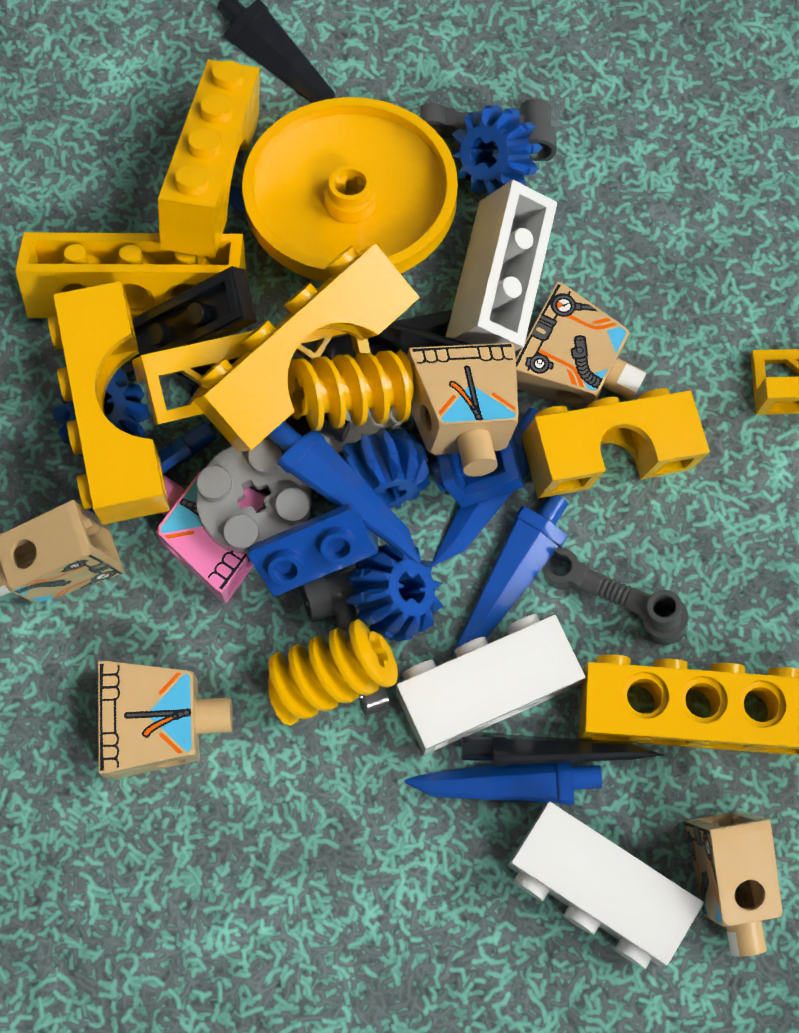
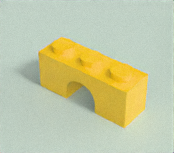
M659 388L640 395L637 400L620 402L618 397H606L590 403L584 409L568 411L566 406L549 407L535 415L521 436L537 498L590 489L606 471L600 450L601 444L611 443L626 449L636 463L640 480L693 469L710 453L691 390L670 394L668 388Z

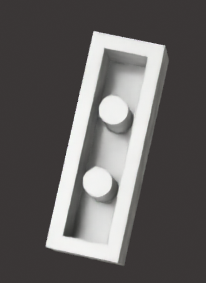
M511 180L479 201L446 337L473 345L514 343L515 351L524 347L557 207L556 201L515 180Z
M537 614L526 616L510 624L506 628L509 635L489 644L486 637L474 639L455 649L454 652L457 658L436 667L433 660H428L402 673L405 681L396 685V695L423 755H427L462 739V737H467L579 687L586 677L556 615L541 621Z
M550 801L543 807L507 867L518 873L513 880L515 885L542 902L547 894H550L568 906L563 915L566 919L592 935H595L600 927L619 940L614 949L616 952L643 969L647 968L650 961L657 966H667L704 904L702 900Z

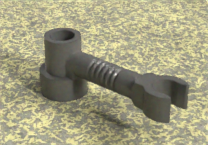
M529 99L520 105V124L531 122L533 125H536L528 139L530 143L536 142L542 146V149L535 158L530 154V159L532 161H549L557 153L556 130L551 126V106L542 99ZM426 103L420 106V118L436 130L441 138L453 137L452 133L457 129L466 128L464 116H467L470 112H456L454 108L445 107L437 103Z
M554 549L556 557L561 561L569 563L571 570L564 576H557L551 572L543 571L546 581L552 587L560 590L569 588L576 591L583 590L639 614V618H642L645 633L655 643L661 645L674 644L686 634L688 629V612L676 593L670 590H659L650 595L636 588H631V586H626L624 583L621 584L619 581L616 582L615 579L611 580L610 577L606 578L605 575L591 570L587 565L579 562L576 555L568 549ZM663 609L673 612L669 617H660L656 613Z
M350 569L327 577L323 576L299 586L309 620L315 622L333 616L337 626L344 630L350 638L349 625L352 621L356 620L358 614L355 605L345 602L355 592L354 588L345 578L350 576L356 569ZM382 686L371 695L359 694L365 716L387 709L386 705L390 704L386 689Z

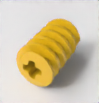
M399 350L396 354L392 351H379L375 356L371 353H358L354 358L348 354L336 355L332 360L326 356L314 357L310 363L304 358L292 359L288 369V391L294 408L292 416L297 420L301 416H306L308 426L312 431H320L322 429L324 413H327L329 422L335 429L343 428L346 420V411H348L354 426L365 425L368 409L376 424L386 423L389 418L390 409L396 421H407L410 416L414 393L413 371L410 360L402 350Z
M357 619L349 625L350 638L344 630L337 627L329 631V645L324 638L315 636L309 639L308 651L304 646L296 644L289 648L288 658L281 652L270 655L268 660V694L276 715L283 724L291 726L298 722L300 718L306 720L318 714L319 710L330 711L337 707L339 702L348 704L356 700L359 694L368 696L378 691L380 686L388 688L396 684L398 677L397 662L386 639L379 633L370 632L365 623Z

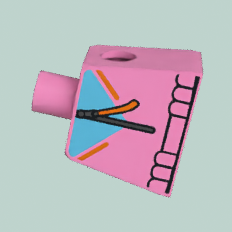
M200 472L187 489L163 475L170 511L161 513L166 517L158 526L156 534L161 544L220 601L227 604L254 565L247 554L236 553L232 550L230 552L218 546L205 531L196 505L197 478ZM247 488L244 490L245 497L238 502L242 509L252 506L257 513L266 508L264 503L266 495Z

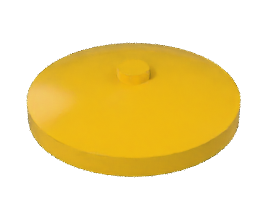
M342 97L326 99L305 105L286 114L270 126L253 146L247 158L242 179V194L246 218L252 233L262 248L284 267L304 277L325 282L332 276L326 267L350 246H353L359 252L376 243L400 274L415 267L425 260L443 241L453 222L457 204V170L451 152L441 136L416 114L392 103L370 98Z

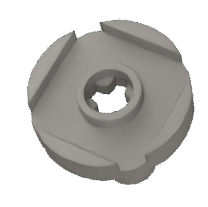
M263 439L251 451L237 452L233 446L223 450L209 462L208 466L200 472L197 478L196 505L201 523L208 536L218 546L229 552L232 550L236 553L248 555L249 547L253 544L302 524L310 516L312 489L277 465L278 460L285 452L272 440ZM250 487H255L257 490L266 489L270 493V495L264 498L266 508L257 513L252 506L242 509L238 502L245 497L244 490Z

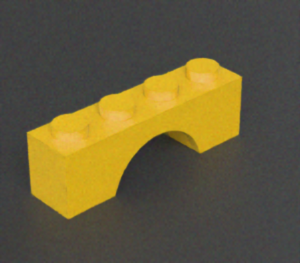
M207 60L158 196L161 250L210 258L216 257L227 222L229 193L236 157L239 150L249 151L257 127L260 67L241 65L234 61Z
M376 243L359 252L353 246L347 248L326 267L332 276L316 289L311 282L308 283L284 304L290 313L277 325L273 326L267 320L241 342L247 351L233 364H230L224 358L198 380L204 389L192 400L237 452L251 451L294 412L288 391V369L296 348L310 333L318 329H334L346 332L360 340L377 336L420 298Z
M117 281L53 294L57 315L48 317V326L54 349L64 350L66 367L58 368L57 375L64 402L73 401L76 420L67 421V429L74 455L83 454L86 474L77 475L79 494L84 509L93 508L102 525L170 511L160 457L153 439L141 438L125 433L114 426L106 418L104 412L105 393L111 378L123 364L139 354L130 306L122 282Z

